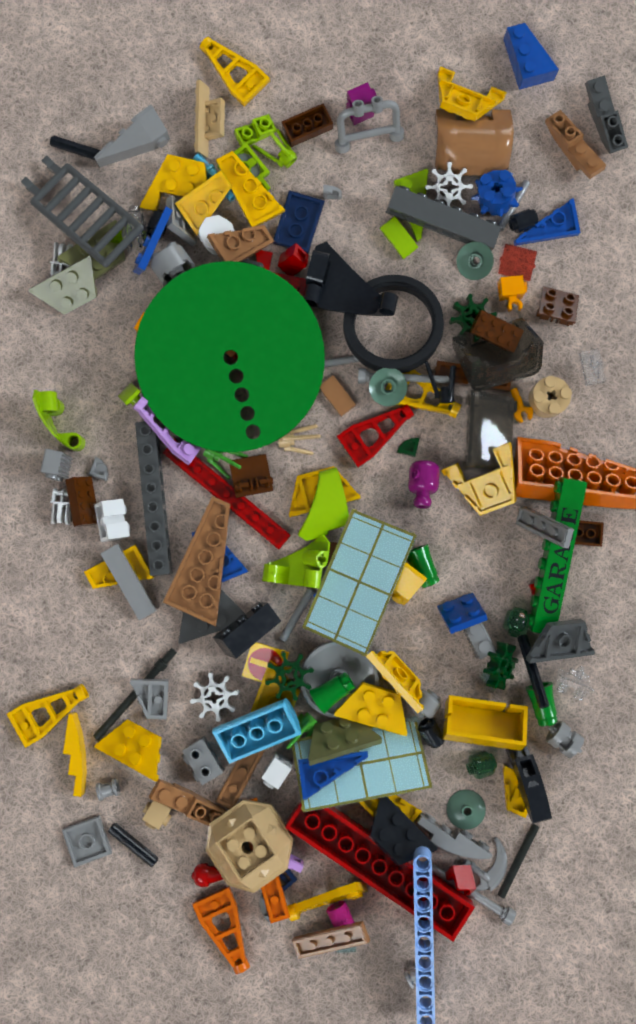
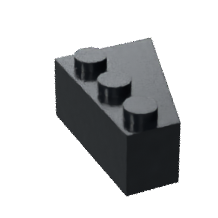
M255 603L250 608V611L239 616L233 623L212 637L225 655L237 659L281 622L269 603Z

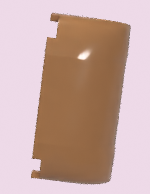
M436 109L437 148L435 167L437 170L440 168L447 171V162L452 163L451 171L453 174H458L462 168H466L467 172L462 176H482L493 170L509 169L514 137L511 110H492L491 116L483 115L478 120L473 121L466 120L462 116H456L455 113H449L445 109Z

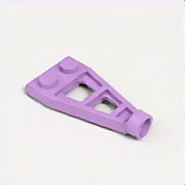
M142 396L133 409L139 413L172 454L189 465L201 447L182 440L180 443L175 442L169 435L167 427L162 429L154 422L153 417L155 414L149 407L148 401Z

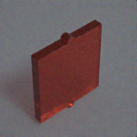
M505 244L503 255L500 257L501 263L498 274L506 276L523 275L524 280L530 281L532 271L536 267L534 263L537 251Z

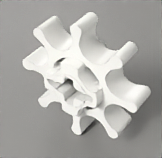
M447 162V171L442 175L438 174L436 169H432L431 172L436 175L437 182L434 185H425V189H435L437 195L434 200L444 199L447 206L450 207L452 200L459 199L461 204L465 205L466 201L461 198V191L464 188H473L472 184L464 185L461 182V177L467 172V169L462 168L460 173L453 174L451 162ZM448 181H450V184L457 187L451 188L450 192H448L447 189L440 188V186L447 185Z
M210 672L208 674L209 684L207 686H202L198 681L193 684L194 687L200 689L201 696L199 698H192L190 703L200 702L203 704L204 710L199 715L200 718H203L207 711H213L216 714V721L219 722L222 719L220 716L222 708H228L231 712L235 711L236 708L229 704L228 698L231 695H238L239 690L228 691L225 684L230 679V676L227 675L222 683H217L213 679V672ZM213 692H215V695H223L216 700V702L214 701V699H206L213 694Z

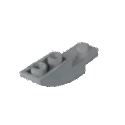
M421 813L416 818L419 825L431 832L428 838L436 846L450 853L474 859H491L493 856L489 851L490 847L481 840L476 842L472 839L473 835L465 829L462 831L456 829L452 835L453 831L444 824L442 826L436 824V819L428 813L425 815Z

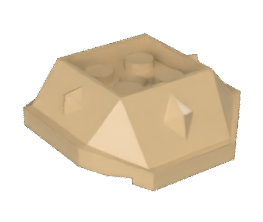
M243 799L210 823L206 852L228 886L255 893L288 869L294 837L285 828V823L273 804ZM244 842H251L253 850H245Z

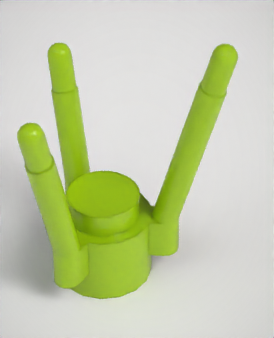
M279 129L276 132L283 144L272 131L269 132L281 149L278 154L279 159L260 147L252 145L255 150L276 162L281 168L283 166L289 168L297 160L296 153L291 149Z

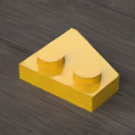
M503 765L506 809L526 818L528 812L518 789L519 783L513 768Z

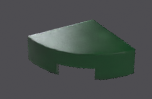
M411 438L404 441L399 446L397 453L415 457L420 438Z

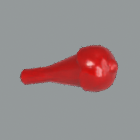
M208 863L198 864L191 875L194 883L199 887H208L211 883L223 880L217 868L209 866Z

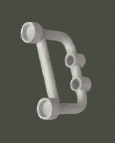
M381 96L372 97L371 103L365 105L362 100H355L351 108L343 110L337 117L338 139L335 141V149L338 153H347L350 150V142L384 134H389V138L393 142H400L404 139V129L400 126L399 105L392 100L383 101ZM383 109H392L393 125L345 134L344 121L347 117L353 115L355 117H362L367 112L381 113Z

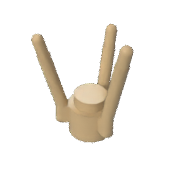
M317 424L291 430L278 440L279 448H284L285 451L313 455L312 451L291 446L295 445V440L320 438V434L294 435V433L317 428Z

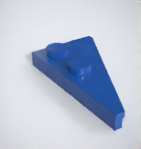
M574 198L570 199L562 207L557 208L551 215L536 223L533 228L522 233L514 240V246L579 236L581 232Z
M167 206L164 208L152 234L146 236L142 245L144 246L142 253L139 252L134 263L136 265L132 272L138 275L145 271L173 211Z
M368 751L350 753L309 766L308 759L298 760L303 800H307L367 759Z

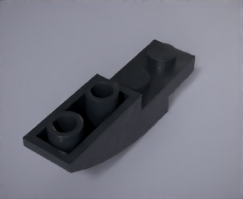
M527 745L521 751L506 749L519 783L518 789L532 824L552 819L545 787L533 754L530 755Z

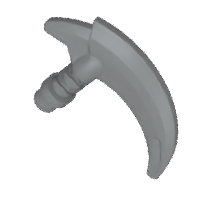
M497 837L494 838L497 849L496 859L493 866L487 872L481 870L474 862H470L468 859H465L462 865H471L472 872L480 877V883L476 885L475 891L486 889L492 891L500 884L506 873L507 855Z

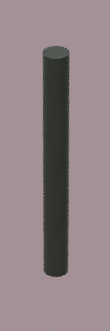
M536 824L531 825L497 894L501 898L505 899L540 828Z

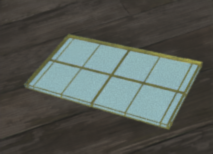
M352 509L302 628L353 650L362 656H367L417 535Z
M417 718L405 719L407 736L368 726L381 736L382 744L356 751H368V758L307 800H303L298 760L309 758L312 736L299 738L292 745V752L303 813L432 788L423 744L418 731Z

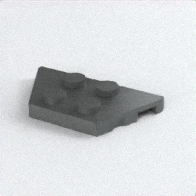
M221 590L217 627L183 612L179 644L221 631L245 613Z
M582 619L548 622L526 656V660L529 663H538L595 655V651L590 645L591 638L587 633L586 622Z

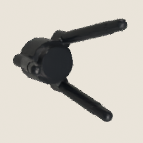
M425 361L426 370L434 390V398L439 399L441 404L455 402L456 366L450 367L449 386L440 387V391H438L429 363Z

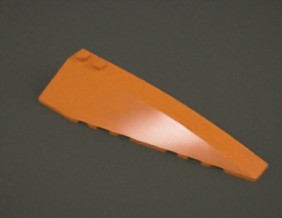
M517 437L514 457L516 497L552 501L556 493L554 492L555 482L558 481L559 477L587 482L583 505L636 509V468L609 459L604 461L597 458V455L591 453L586 455L572 447L569 450L560 448L561 444L557 442Z

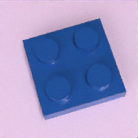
M473 592L437 606L451 634L488 620L485 611Z

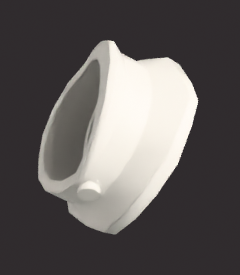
M220 215L206 217L198 231L200 241L203 242L210 253L218 255L207 239V235L212 233L220 234L230 230L232 232L234 228L230 221Z

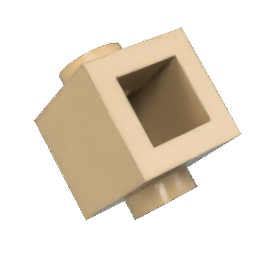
M156 801L148 802L142 811L145 813L142 820L145 821L149 828L159 830L162 824L166 826L172 815L169 813L172 808Z

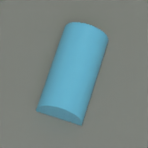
M284 698L214 727L212 733L230 764L301 735V728L292 704L287 698Z

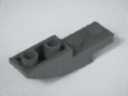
M605 75L587 81L585 86L590 100L587 105L606 150L611 154L628 148L619 112L614 110Z

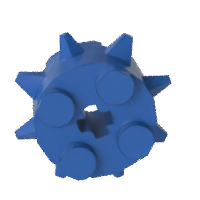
M493 170L483 174L480 180H475L478 194L472 196L471 200L478 201L481 214L489 212L492 216L502 217L503 214L509 211V208L519 206L515 195L523 190V187L516 186L513 173L507 170Z

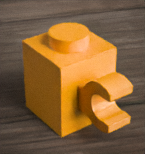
M523 275L500 277L497 282L499 301L508 300V312L512 311V304H516L518 311H521L523 304L520 299L527 293V282L524 281Z

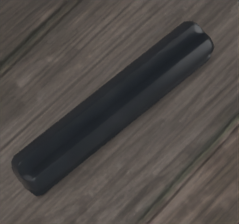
M51 136L50 145L52 147L95 160L94 156L100 151L57 136Z
M114 823L109 828L108 832L150 867L157 863L159 858L117 823Z

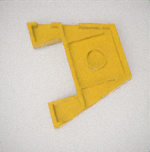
M441 66L439 68L437 76L440 108L445 109L449 113L460 115L466 120L476 121L505 99L507 92L492 86L488 95L485 96L452 83L456 72Z
M167 154L142 200L140 208L157 211L161 193L184 197L207 180L206 164Z
M511 442L492 449L500 468L469 480L465 479L459 463L441 470L444 476H447L452 481V485L460 490L465 496L466 501L480 516L514 504L517 501Z

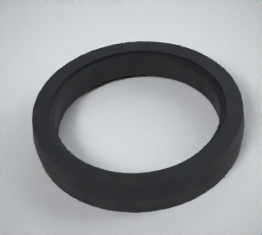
M385 275L368 281L367 283L378 293L398 290L410 293L421 300L430 313L432 331L427 342L414 354L400 359H386L372 354L360 343L355 332L357 315L345 313L343 331L350 351L359 362L374 371L389 368L405 373L420 367L434 354L443 335V312L437 297L425 284L404 275Z

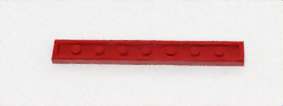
M168 448L163 451L166 457L213 496L231 505L230 510L278 550L289 539L291 535L245 496L236 498L234 487L198 457L195 456L192 462L187 465L172 454Z

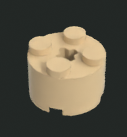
M554 376L545 377L530 390V407L539 417H555L570 404L572 391L564 380ZM548 395H551V396H552V397H551V400H548V399H547V398H548Z

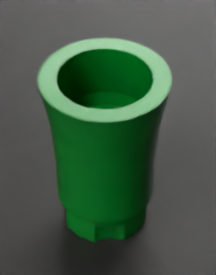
M428 544L412 549L407 561L414 569L427 578L421 587L426 588L438 583L440 580L437 576L438 573Z
M343 672L341 675H337L309 691L315 704L325 714L333 705L350 694V691L355 689V685L349 675Z
M542 682L549 702V707L543 709L538 707L532 685L525 688L532 703L535 717L538 720V725L541 727L551 726L558 722L552 682Z

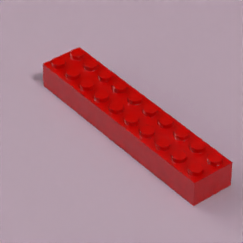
M300 799L287 819L285 828L414 915L413 860L397 866L369 837L370 831L335 807L303 813ZM432 873L433 929L454 942L475 906L470 898ZM420 877V878H419L420 881H426V880H428V879L425 878V877ZM425 897L419 898L421 901L428 900ZM426 917L419 918L423 921L428 920Z

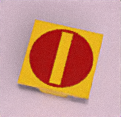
M256 642L249 649L242 676L262 682L267 669V663L271 660L276 665H280L283 662L281 652L284 650ZM285 651L286 659H288L289 652Z

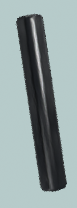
M526 634L519 635L517 639L538 707L540 709L549 707V702L537 664L529 663L526 660V656L531 650L528 636Z

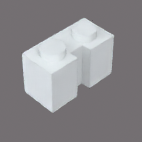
M123 499L101 501L94 505L101 542L121 540L130 536V525L124 518L127 508Z
M276 752L263 771L261 777L264 780L263 783L271 789L274 787L279 789L291 771L293 762Z

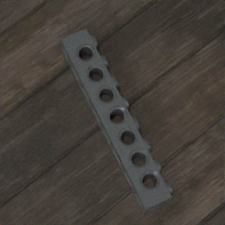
M145 421L135 422L150 576L173 574L160 441L159 437Z

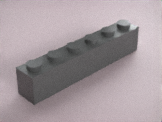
M405 186L395 187L385 212L465 244L482 242L491 251L495 247L502 228L492 220L485 221L480 219V216L477 214H467L462 212V209L459 207H449L441 200H431L423 193H413Z

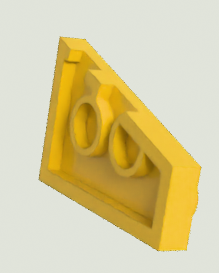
M136 544L123 551L139 580L154 578V576H150V569ZM105 561L84 571L93 589L118 584Z

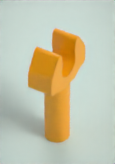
M517 388L511 389L510 392L517 407L516 412L513 414L515 420L519 423L523 422L521 412H525L528 419L531 420L533 417L532 407L524 406Z

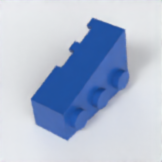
M526 23L507 27L503 40L518 89L521 90L554 81L559 69Z

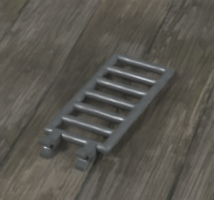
M46 155L41 161L55 175L41 189L34 185L27 177L21 181L26 189L34 195L30 200L31 205L103 267H108L144 230V225L73 166L66 163L60 168ZM67 173L73 176L46 206L40 203ZM79 183L83 184L85 188L58 216L51 212ZM91 192L95 194L97 198L68 227L63 221ZM103 202L107 204L109 208L81 237L75 233ZM115 213L119 214L122 218L94 247L90 246L87 243L90 238ZM127 223L131 224L134 229L104 258L99 252Z

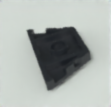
M388 797L378 798L379 801L374 812L373 825L370 828L369 837L397 866L412 861L415 849L420 846L427 847L431 853L437 851L438 847Z

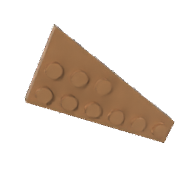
M212 496L163 603L217 627L231 505Z

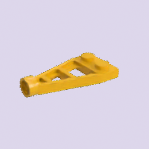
M210 37L204 38L201 42L200 49L208 56L231 95L243 106L247 105L270 82V78L257 65L213 41ZM223 54L232 60L225 68L217 61ZM235 67H241L248 73L239 83H235L230 76V72Z
M411 370L409 372L402 373L421 375L416 370ZM416 382L423 389V394L419 399L408 398L405 395L404 399L397 404L399 406L407 404L410 408L447 414L453 418H456L462 405L457 402L439 403L437 406L425 403L424 399L427 393H434L431 383ZM390 383L387 384L385 390L392 388ZM449 405H452L451 411L448 409Z
M80 684L74 689L24 703L7 713V716L26 748L45 737L79 702L88 698L89 693L85 686ZM58 699H63L67 706L60 713L56 714L51 703ZM46 708L50 715L49 720L43 726H38L32 715L33 710Z
M354 882L302 902L287 905L290 913L289 919L291 922L298 920L302 912L343 899L356 900L364 897L363 893L368 892L366 883Z

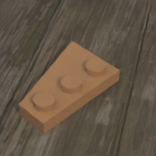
M264 225L207 235V239L221 261L242 262L274 242Z

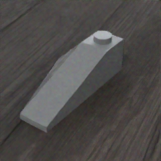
M149 105L131 119L133 123L126 130L122 128L118 132L120 134L115 141H109L94 156L99 167L153 151L158 147L162 148L168 143L170 139L168 131L152 105Z

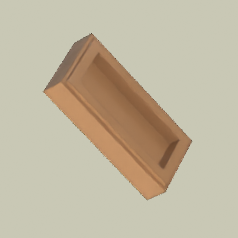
M334 375L321 384V392L341 417L356 406Z

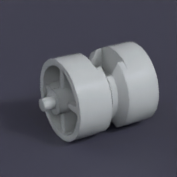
M559 721L554 727H548L550 732L546 737V741L554 748L559 747V751L566 757L572 758L578 752H582L581 747L584 743V738L576 731L571 732V728L564 722Z

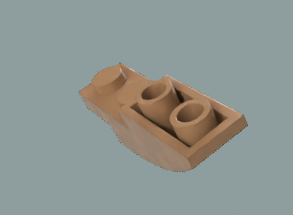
M561 110L545 120L553 139L577 171L581 169L591 179L605 170L606 164L583 140L584 134Z
M158 779L149 795L151 800L185 813L186 817L208 826L213 820L227 811L176 783L171 784L161 779Z

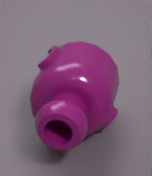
M419 460L410 465L408 488L410 492L416 494L413 500L416 508H430L432 504L430 495L438 491L440 469L435 462Z

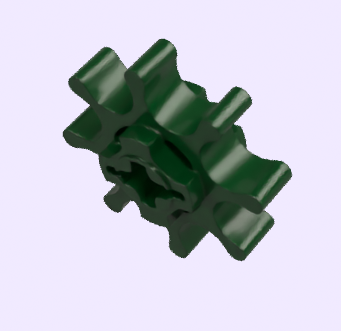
M468 294L466 298L467 306H461L458 302L454 303L452 308L459 312V317H451L449 324L458 323L461 325L462 330L457 335L458 338H461L464 332L470 331L474 322L473 318H476L479 310L485 311L484 306L487 304L488 298H485L482 304L478 305L473 302V295ZM497 312L490 313L494 316H497ZM473 335V342H477L479 337Z
M497 641L496 652H488L490 661L487 663V668L483 669V673L490 675L486 686L505 690L506 679H514L512 670L515 668V663H518V659L512 657L516 649L515 645Z
M282 651L283 662L280 665L276 666L271 662L267 663V666L274 669L276 674L273 678L266 679L265 684L277 683L280 688L275 694L277 699H280L283 691L289 690L293 694V700L296 701L298 700L296 695L298 687L304 686L311 690V685L305 683L303 677L306 673H313L314 669L311 666L307 669L299 666L303 658L302 653L298 654L295 661H288L285 651ZM290 672H292L293 679L289 678L286 681L285 673L289 674Z

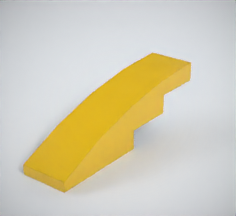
M72 712L68 714L63 754L71 755L68 775L76 776L73 796L81 797L85 794L86 749L77 712Z

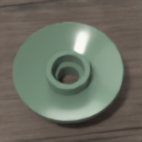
M482 242L467 243L458 252L457 268L461 275L469 280L483 279L493 268V253ZM475 257L480 259L478 264L474 262Z
M382 368L371 377L369 392L373 400L378 404L393 406L404 399L407 393V381L399 370ZM386 383L391 384L392 388L390 390H385L384 385Z
M460 790L450 797L447 804V815L451 823L456 827L465 830L473 829L485 817V803L476 792ZM465 808L471 809L469 814H464Z

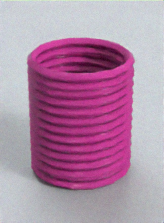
M339 901V904L336 906L332 904L326 910L333 927L355 923L346 901Z

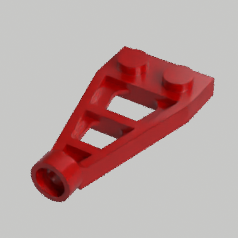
M406 404L398 409L354 424L337 435V438L359 468L374 458L399 428L412 418L414 414ZM385 419H391L394 427L384 434L379 428L378 423ZM372 428L376 430L379 438L372 446L368 447L361 439L360 433Z

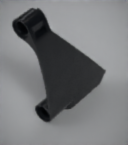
M327 241L317 245L315 250H313L303 298L310 307L366 316H393L395 314L399 296L391 292H383L381 295L376 292L340 257Z

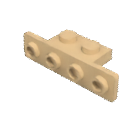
M196 80L194 148L196 153L201 154L204 158H208L209 140L224 137L225 101L222 98L209 101L210 88L201 80Z

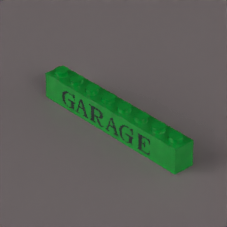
M559 477L558 481L554 484V492L556 493L554 500L550 504V512H552L550 518L573 528L574 531L569 548H562L545 538L543 540L542 550L544 552L538 562L539 576H536L534 582L536 591L535 595L531 597V614L527 616V625L532 632L541 633L548 622L559 621L587 482Z

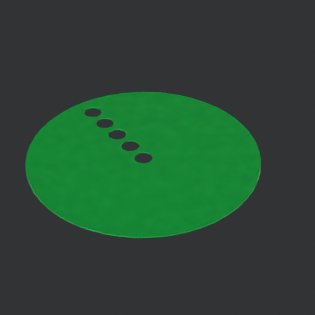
M234 261L213 262L194 267L175 277L157 293L147 307L141 319L135 342L134 359L138 383L153 413L175 435L198 447L213 451L243 452L258 449L279 440L295 428L306 416L319 393L325 366L324 342L318 321L303 296L286 280L265 268L249 263ZM233 350L237 353L238 360L235 364L229 365L224 361L223 356L226 351ZM233 369L242 371L243 380L240 383H233L229 379V373ZM238 388L248 390L249 398L245 402L236 400L235 391ZM245 406L253 408L255 412L253 419L249 421L242 419L240 415L241 409ZM256 425L259 427L260 435L258 438L250 439L247 437L246 429L248 426Z

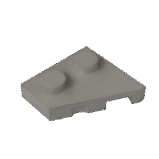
M171 195L166 199V206L173 210L168 219L167 227L190 246H193L197 243V239L190 235L189 229L191 227L175 205L178 200Z
M130 679V684L134 688L147 719L167 720L169 679Z

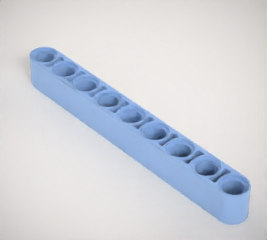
M420 846L415 849L413 854L417 1024H435L432 854L427 847ZM425 857L427 860L421 862L418 858ZM420 877H425V878H427L428 880H426V881H420L419 878H420ZM425 897L428 900L421 901L419 898ZM426 917L428 920L423 921L419 918ZM421 937H427L428 939H427V940H422V939H420V938H421Z

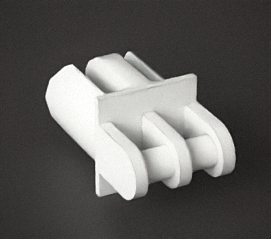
M54 242L53 261H50L51 276L62 271L64 266H70L64 262H58L57 256L72 248L73 244L65 245L60 243L59 245L58 242ZM56 265L59 266V271H56Z
M57 488L53 489L52 501H50L52 503L51 524H56V522L64 524L65 522L66 525H70L71 509L69 501L65 502V497H68L65 489L61 491L57 490ZM57 496H61L60 502H57Z

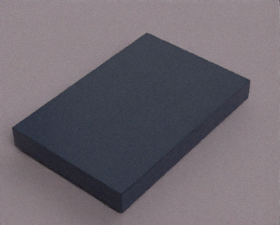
M289 190L284 205L285 212L281 214L273 244L290 248L297 243L309 254L325 201Z

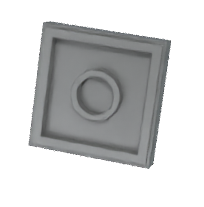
M100 815L62 829L74 868L113 853Z

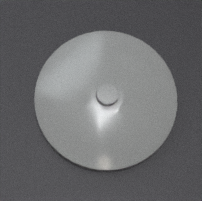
M334 641L325 642L313 649L306 657L302 666L303 669H307L310 666L314 669L313 673H306L303 677V681L309 683L312 687L311 689L326 683L343 672L349 675L355 685V689L350 691V694L356 690L361 682L376 686L379 684L378 670L364 655ZM301 686L306 701L313 709L325 716L340 718L334 716V711L345 702V699L350 694L338 701L324 714L315 704L310 691L306 687Z

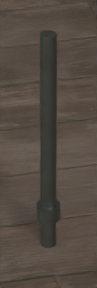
M171 648L162 659L159 658L156 661L155 667L144 679H154L160 671L163 672L167 668L168 662L177 652ZM134 690L93 735L95 739L100 740L135 701L137 695Z

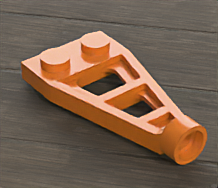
M230 886L193 902L192 905L200 924L231 964L235 974L243 973L249 969L250 965L245 955L238 906ZM227 912L230 917L231 926L224 931H219L213 924L212 918ZM233 933L238 946L229 950L223 942V937Z

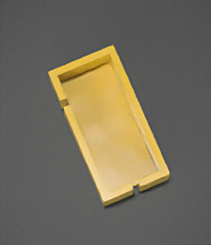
M448 696L445 701L444 718L446 720L443 727V740L518 751L526 747L528 706L510 704L506 708V703Z

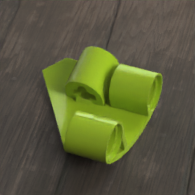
M34 390L32 399L35 408L51 434L73 451L78 452L84 449L86 442L81 435L74 432L58 433L53 424L51 416L61 415L64 411V404L57 398V392H39ZM78 438L79 443L73 447L71 444L72 440Z
M336 467L319 472L317 489L311 508L298 532V536L306 541L319 538L322 534L326 536L330 530L347 525L349 512L341 478Z
M322 534L301 550L279 560L264 564L262 581L320 589L322 570L327 565L329 558V540Z

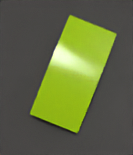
M267 114L252 119L251 124L236 128L234 135L240 147L245 143L250 146L269 137V132L275 133L277 129L270 115Z
M395 216L379 228L402 259H405L418 248L415 241Z
M130 383L118 397L127 406L130 403L134 405L141 398L139 396L141 391Z

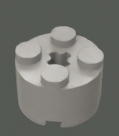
M176 242L169 243L165 249L154 253L150 258L152 261L151 268L163 286L178 275L195 267V264L181 245H177Z

